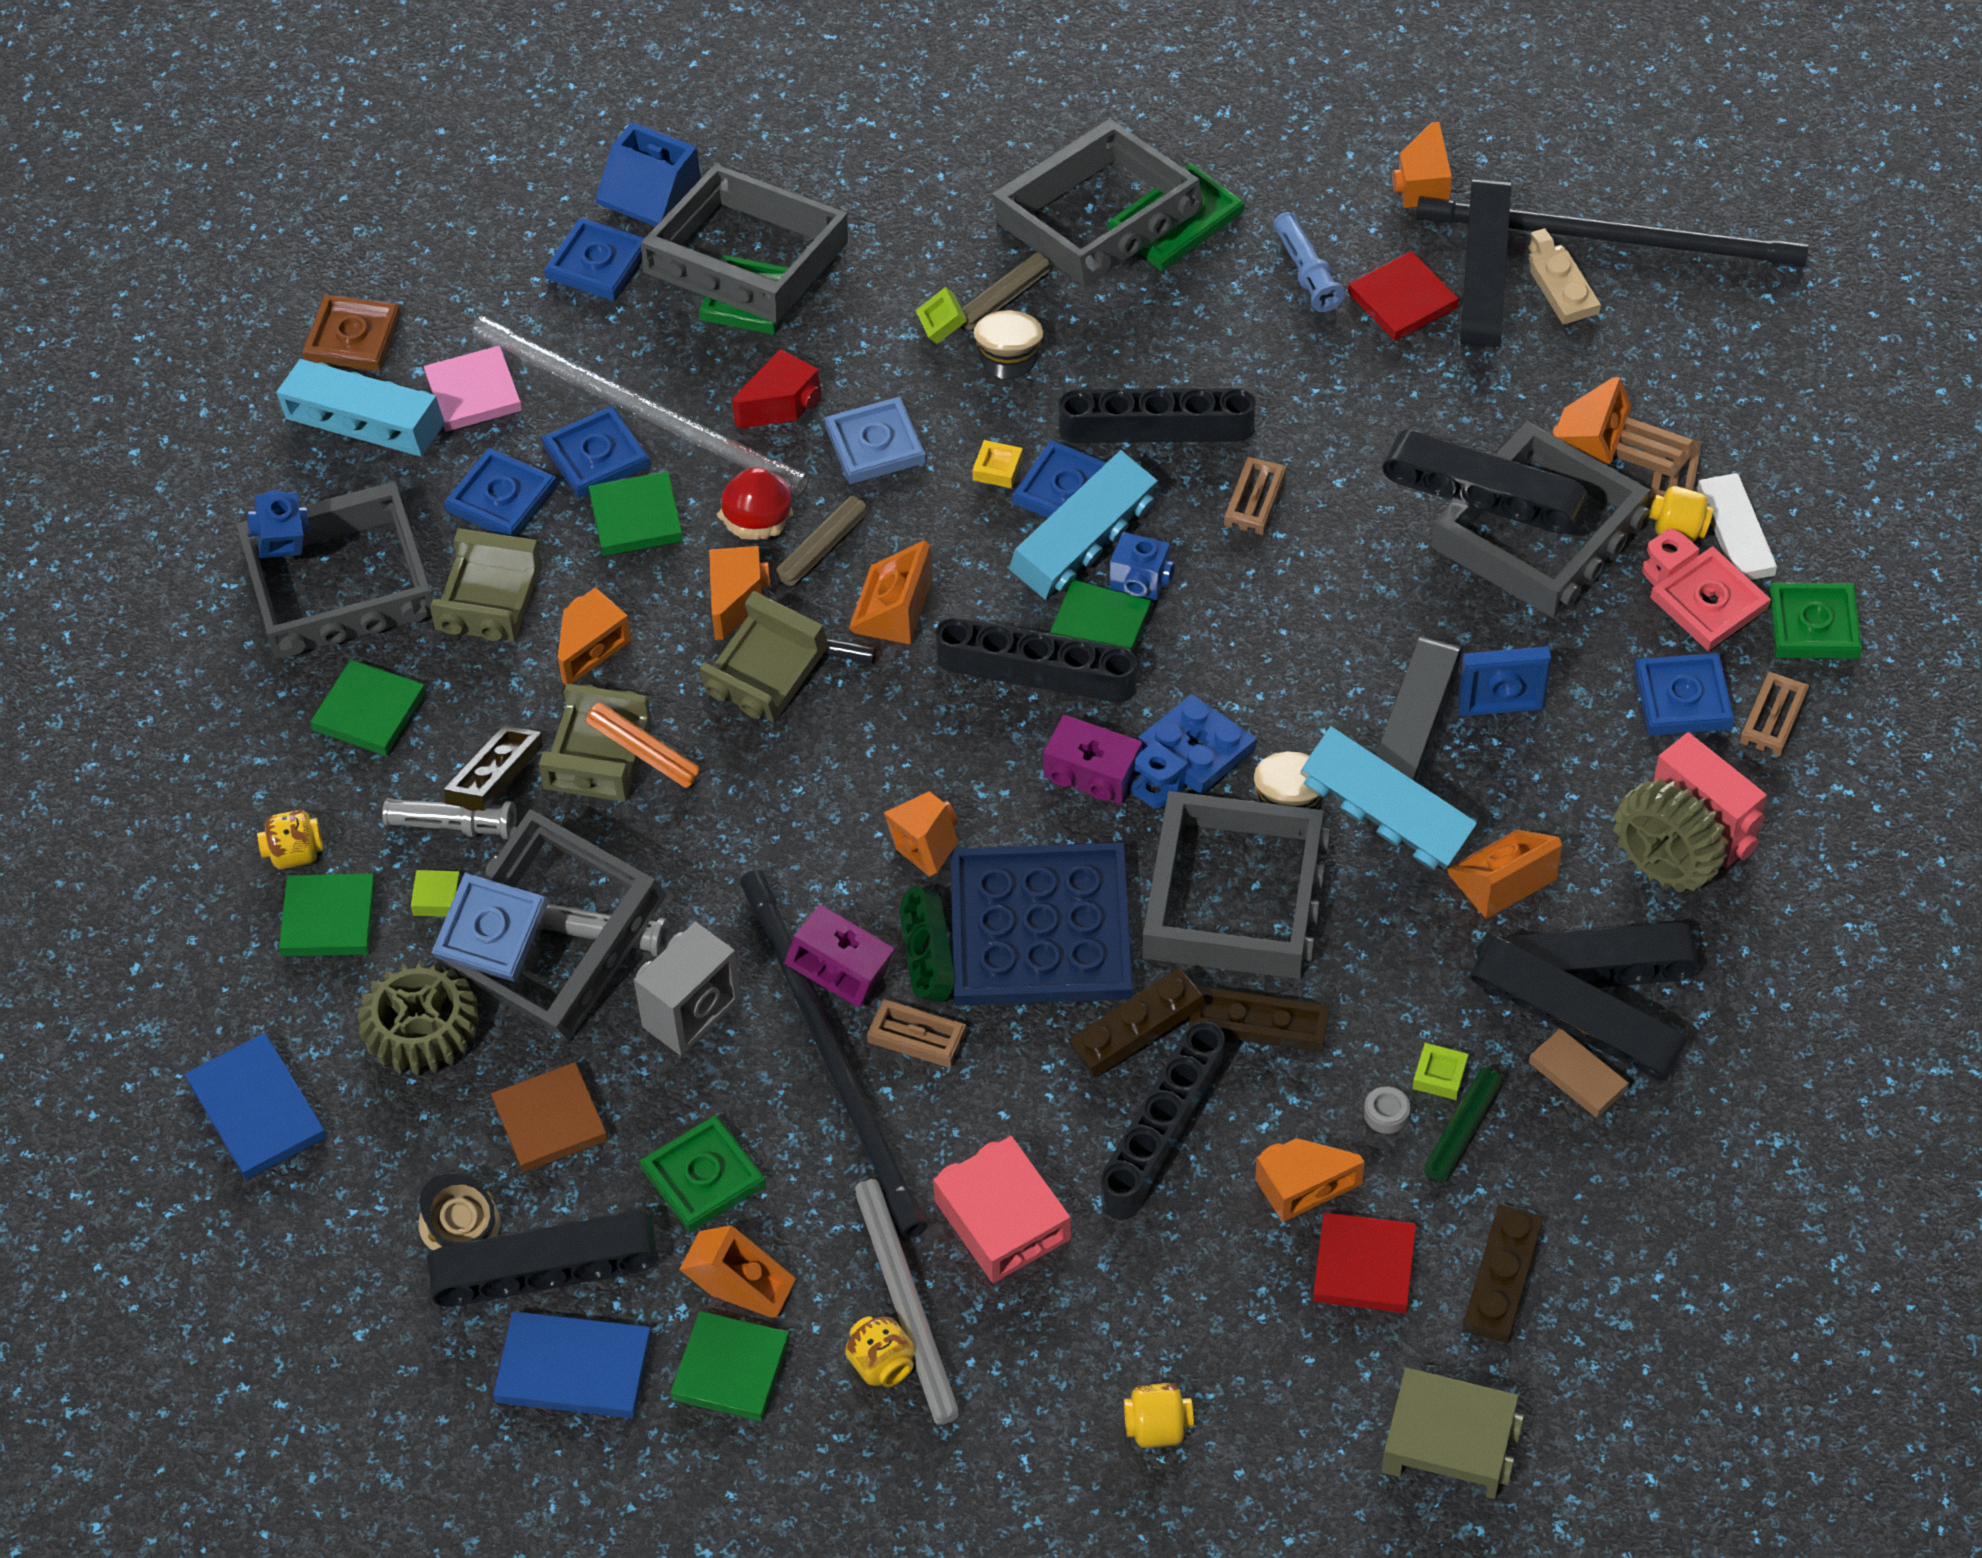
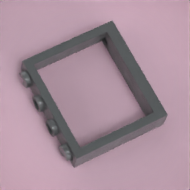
M1108 119L992 193L997 223L1032 249L1047 257L1049 261L1084 286L1203 209L1200 182L1197 177L1111 119ZM1115 160L1165 194L1082 249L1032 215V213Z
M714 164L641 242L643 272L777 323L847 245L848 218L847 213ZM720 204L815 239L777 282L682 246Z
M1527 421L1495 456L1526 466L1534 460L1555 473L1580 483L1587 491L1616 506L1618 509L1555 579L1468 530L1484 511L1454 501L1433 521L1431 548L1554 619L1569 602L1571 604L1575 603L1582 586L1588 580L1593 582L1599 576L1608 557L1611 554L1616 556L1620 553L1627 541L1628 535L1634 529L1640 530L1642 528L1644 518L1650 513V509L1647 508L1650 490Z
M396 481L300 506L307 508L309 530L303 532L302 546L394 522L414 588L279 625L277 624L260 564L257 538L249 540V537L252 536H249L247 521L236 523L274 659L297 655L307 650L338 644L344 640L366 634H375L385 629L407 623H415L432 617L430 589ZM392 500V502L388 504L381 505L380 503L383 501Z
M1168 791L1143 932V959L1300 979L1303 960L1311 961L1313 955L1314 937L1307 936L1308 925L1317 926L1320 900L1312 899L1313 890H1322L1325 864L1318 863L1319 853L1327 854L1330 829L1322 828L1324 810ZM1184 825L1306 840L1291 942L1166 927Z
M530 809L517 828L513 826L509 840L500 854L494 856L489 861L485 869L484 879L515 888L545 842H548L629 888L628 892L548 1010L481 971L442 959H435L445 969L454 968L460 978H465L470 984L570 1041L667 894L652 877Z

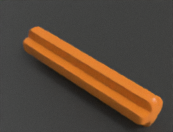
M597 702L590 709L586 718L587 724L685 788H689L697 779L700 771L699 766L603 703Z

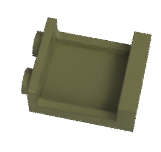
M458 528L453 540L456 551L455 562L441 600L433 599L430 605L435 630L451 635L464 634L483 637L490 641L515 642L542 566L537 540Z
M753 591L744 603L748 617L714 665L711 666L704 662L699 668L705 691L719 701L728 699L739 705L740 709L750 717L755 719L763 717L775 723L824 654L829 644L822 624Z
M567 684L564 690L566 707L551 752L543 751L539 762L543 789L626 802L640 758L587 724L586 718L590 709L597 702H600L648 733L651 724L648 698L632 691L619 692L599 689L592 685Z
M1405 1367L1384 1450L1381 1473L1400 1477L1403 1465L1484 1485L1487 1487L1486 1497L1495 1499L1498 1485L1508 1486L1514 1457L1506 1455L1509 1441L1518 1443L1524 1419L1523 1414L1515 1413L1518 1395Z

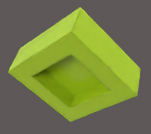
M946 287L916 310L928 338L936 344L967 321L955 294Z
M416 870L411 900L413 916L446 917L461 883L460 872Z
M1424 1043L1412 1089L1457 1100L1469 1054Z

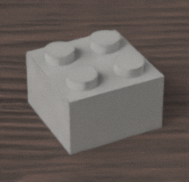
M696 921L686 931L677 933L670 940L667 948L654 961L646 962L639 969L634 979L642 1027L680 1056L742 998L735 950Z

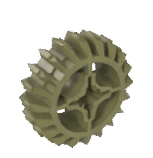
M1661 778L1655 782L1647 780L1645 783L1639 784L1622 799L1623 802L1619 805L1617 812L1613 816L1617 822L1613 831L1620 836L1617 845L1626 849L1627 855L1625 859L1632 860L1637 865V872H1645L1650 883L1658 880L1665 890L1673 886L1679 893L1685 889L1694 891L1706 881H1710L1719 872L1718 869L1728 856L1725 851L1728 840L1721 835L1725 827L1714 820L1716 812L1709 811L1703 805L1705 798L1698 800L1693 796L1691 788L1683 791L1676 781L1667 784Z
M419 960L416 968L409 969L402 962L400 972L396 974L385 969V981H372L370 987L372 993L362 994L363 999L361 1002L363 1008L358 1009L360 1036L362 1041H365L369 1054L372 1057L377 1056L379 1063L384 1068L393 1063L394 1069L401 1074L408 1066H411L412 1072L418 1076L422 1067L429 1066L436 1073L437 1063L444 1061L452 1066L454 1061L453 1053L466 1055V1042L475 1041V1027L479 1025L478 1022L480 1020L476 995L471 991L470 984L465 978L459 979V975L454 968L444 972L443 966L438 961L430 969H426L425 963ZM449 1004L453 1010L449 1019L445 1022L441 1019L443 1015L442 1009ZM393 1013L397 1016L394 1020L395 1026L388 1031L385 1028V1024L390 1014Z

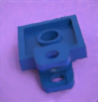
M1191 694L1137 738V740L1142 741V752H1140L1135 760L1134 769L1140 773L1132 781L1131 793L1152 808L1166 806L1168 791L1182 793L1184 784L1202 794L1255 750L1257 738ZM1198 740L1203 742L1205 746L1200 744L1191 746L1189 741ZM1150 785L1158 786L1161 789V791L1158 793H1151L1146 789V787Z

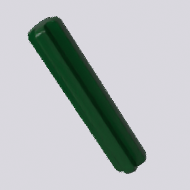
M1483 1067L1479 1070L1425 1163L1424 1173L1427 1177L1437 1182L1447 1180L1501 1086L1502 1076L1498 1071H1493L1489 1067Z

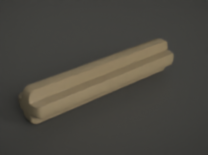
M1041 253L1033 254L964 306L962 311L967 321L961 326L968 331L974 329L979 320L999 310L1048 273L1050 262L1047 257H1044Z
M850 496L777 567V578L780 582H784L787 586L795 585L866 515L865 503L855 496Z

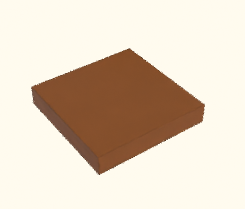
M324 295L302 351L304 360L327 365L380 371L401 316L400 305Z
M576 1062L491 1093L493 1104L522 1173L608 1141L606 1131Z

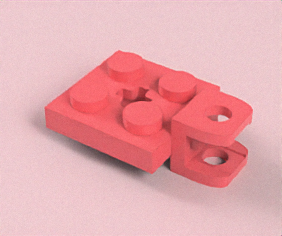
M1667 529L1648 543L1647 552L1650 559L1644 561L1642 567L1643 574L1654 585L1650 598L1709 651L1769 608L1771 599L1713 546L1698 556L1700 549L1685 535L1675 529ZM1664 544H1672L1677 548V551L1662 548ZM1702 594H1705L1708 597H1711L1713 595L1718 596L1719 598L1717 600V603L1711 604L1705 602L1704 600H1702Z

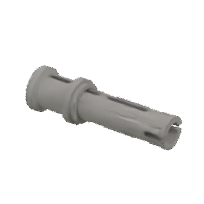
M386 798L383 805V823L388 826L402 825L462 830L463 834H466L468 837H476L478 833L501 835L502 839L509 840L513 826L516 827V805L511 801H506L503 805L490 804L485 811H471L464 807L442 802L409 801Z
M548 903L538 930L596 939L611 915ZM664 918L658 919L657 922L650 920L632 948L649 951L652 956L658 957L667 948L669 943V920Z

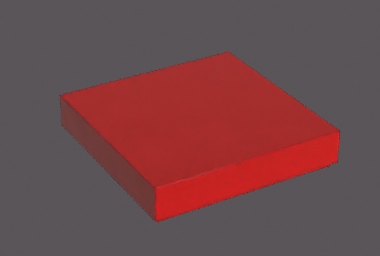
M1412 251L1349 283L1348 293L1394 341L1458 308L1459 298Z
M1323 1212L1313 1302L1406 1313L1416 1224Z

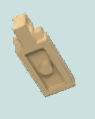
M1545 228L1531 232V244L1529 245V250L1532 253L1529 254L1530 272L1561 323L1568 324L1599 314L1601 304L1568 251H1565L1562 245L1554 246V241Z

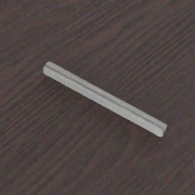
M875 1179L859 1182L855 1187L856 1197L902 1330L915 1347L913 1361L934 1422L938 1425L954 1422L959 1416L958 1406L880 1184Z

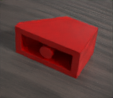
M780 349L732 398L735 425L742 429L797 421L808 409L815 407L820 399L819 369Z

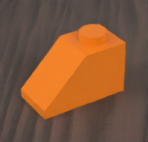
M1432 122L1400 153L1399 169L1392 171L1394 193L1401 194L1403 208L1417 207L1419 196L1450 199L1452 175L1440 122Z
M1620 377L1609 379L1565 407L1558 425L1553 429L1552 435L1603 464H1611L1632 407Z
M759 546L709 550L711 607L715 640H724L746 620L748 613L744 603L753 591L763 595L762 587H770L769 563H761Z
M596 587L584 596L574 599L563 610L558 662L562 682L565 685L573 684L632 641L628 615Z
M929 791L884 812L896 850L930 877L938 873L958 843L953 827L957 825L958 821L948 801H941Z
M1296 1138L1285 1144H1273L1256 1158L1255 1180L1283 1223L1362 1185L1365 1162L1359 1154Z
M732 1225L699 1231L679 1269L711 1296L770 1318L778 1316L796 1280L793 1275Z

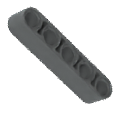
M1420 636L1376 754L1377 757L1416 783L1418 782L1455 679L1462 653L1461 646Z

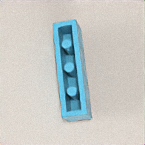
M299 359L276 391L284 415L288 420L420 457L423 456L445 424L435 395L423 390L417 391L402 387L390 381L384 382L365 377L357 372H347L332 368L324 363H314Z
M1120 450L1015 549L1009 570L1045 600L1056 590L1062 593L1070 586L1072 580L1077 575L1075 572L1083 564L1089 567L1098 559L1103 551L1102 546L1109 539L1112 542H1116L1121 537L1122 533L1129 526L1128 521L1134 515L1140 518L1151 508L1155 501L1152 494L1158 480Z
M1332 726L1329 727L1300 772L1306 778L1303 784L1308 789L1323 798L1330 793L1343 802L1339 807L1343 812L1359 822H1362L1364 817L1379 826L1376 833L1395 846H1398L1401 841L1416 850L1413 857L1431 870H1435L1437 866L1445 870L1477 824V822Z

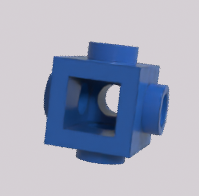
M271 490L261 495H255L254 511H247V525L249 536H257L260 558L301 555L303 532L309 530L307 508L299 507L297 492L285 493L281 490Z
M1123 532L1110 560V589L1129 593L1133 596L1158 600L1163 586L1171 584L1175 572V562L1170 561V543Z

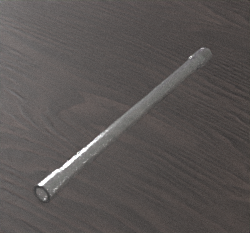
M480 316L474 323L472 329L473 337L493 347L500 345L502 351H508L745 469L754 467L764 468L781 477L790 488V493L795 496H801L808 486V474L779 460H772L514 333L512 329L494 320Z

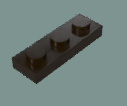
M503 725L444 788L445 803L464 807L471 811H485L543 747L541 732Z
M1178 967L1069 1038L1068 1041L1079 1059L1093 1077L1096 1078L1206 1006V1003L1200 991L1182 969Z
M1196 986L1203 995L1206 1006L1191 1015L1189 1027L1197 1022L1207 1021L1219 1026L1224 1033V1038L1322 1053L1329 1016V1005Z
M1498 1204L1464 1319L1463 1332L1508 1344L1544 1216Z

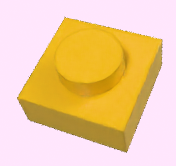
M984 440L972 470L973 481L1012 489L1023 460V448Z

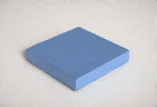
M901 397L824 417L825 428L849 484L926 463L925 452Z
M464 873L431 953L435 958L516 982L548 901L544 896Z

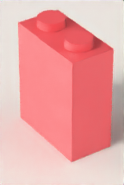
M1687 732L1658 756L1654 782L1659 778L1663 779L1667 784L1676 781L1683 791L1691 788L1693 796L1698 800L1705 798L1703 805L1709 811H1715L1714 820L1725 827L1721 835L1728 840V844L1725 847L1728 856L1724 859L1722 866L1727 869L1737 859L1745 860L1757 848L1759 844V839H1757L1759 827L1765 819L1763 810L1767 794Z
M1012 1136L1000 1142L986 1144L978 1151L977 1155L961 1164L954 1163L945 1167L933 1179L935 1203L993 1284L1071 1240V1217Z

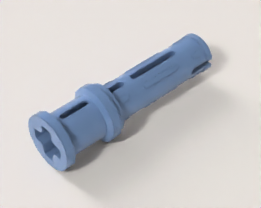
M1290 212L1280 214L1274 220L1273 227L1298 267V281L1302 288L1308 290L1311 294L1310 302L1313 308L1318 312H1327L1335 309L1342 303L1345 291L1341 284L1334 282L1332 268L1327 261L1319 259L1307 235L1301 228L1296 215Z

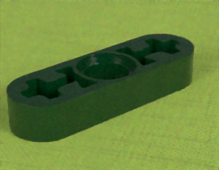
M914 886L904 894L899 909L912 990L919 998L934 1003H941L950 995L955 981L942 901L936 892ZM930 936L929 945L924 952L925 943Z

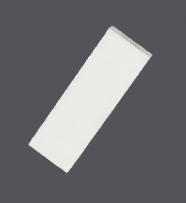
M1738 473L1699 480L1697 491L1703 493L1708 499V506L1713 507L1710 522L1725 558L1749 580L1775 576L1777 565Z

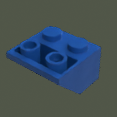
M631 122L611 146L595 198L596 204L656 227L701 179L697 147Z

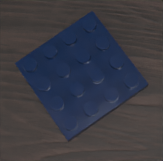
M1124 842L958 848L952 850L950 856L955 1006L1132 998Z

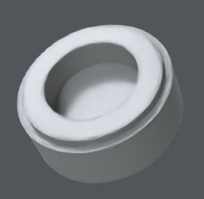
M1384 1086L1376 1088L1368 1094L1365 1100L1364 1118L1373 1130L1390 1134L1398 1132L1405 1127L1409 1120L1410 1102L1401 1090Z

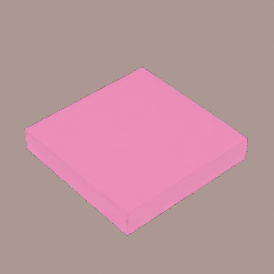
M500 345L424 366L431 393L437 397L445 421L443 425L445 432L522 411L521 402Z

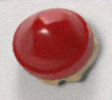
M754 467L746 469L726 485L720 499L721 509L717 513V517L724 521L727 529L741 539L766 540L770 536L779 535L786 519L793 516L790 488L781 477L764 468Z

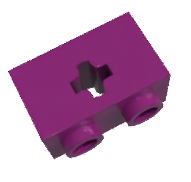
M1063 715L1043 752L1044 778L1051 780L1056 785L1062 787L1069 786L1089 793L1096 799L1102 801L1109 800L1122 805L1131 789L1132 781L1139 773L1135 771L1134 766L1137 756L1142 752V741Z
M819 904L794 935L784 964L860 1008L885 975L895 948L844 919L841 915Z

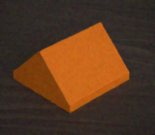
M923 540L871 565L849 626L850 631L854 634L911 645L933 581L931 545L927 541Z
M1516 829L1446 869L1452 880L1487 919L1557 880L1562 843L1560 838L1556 836Z

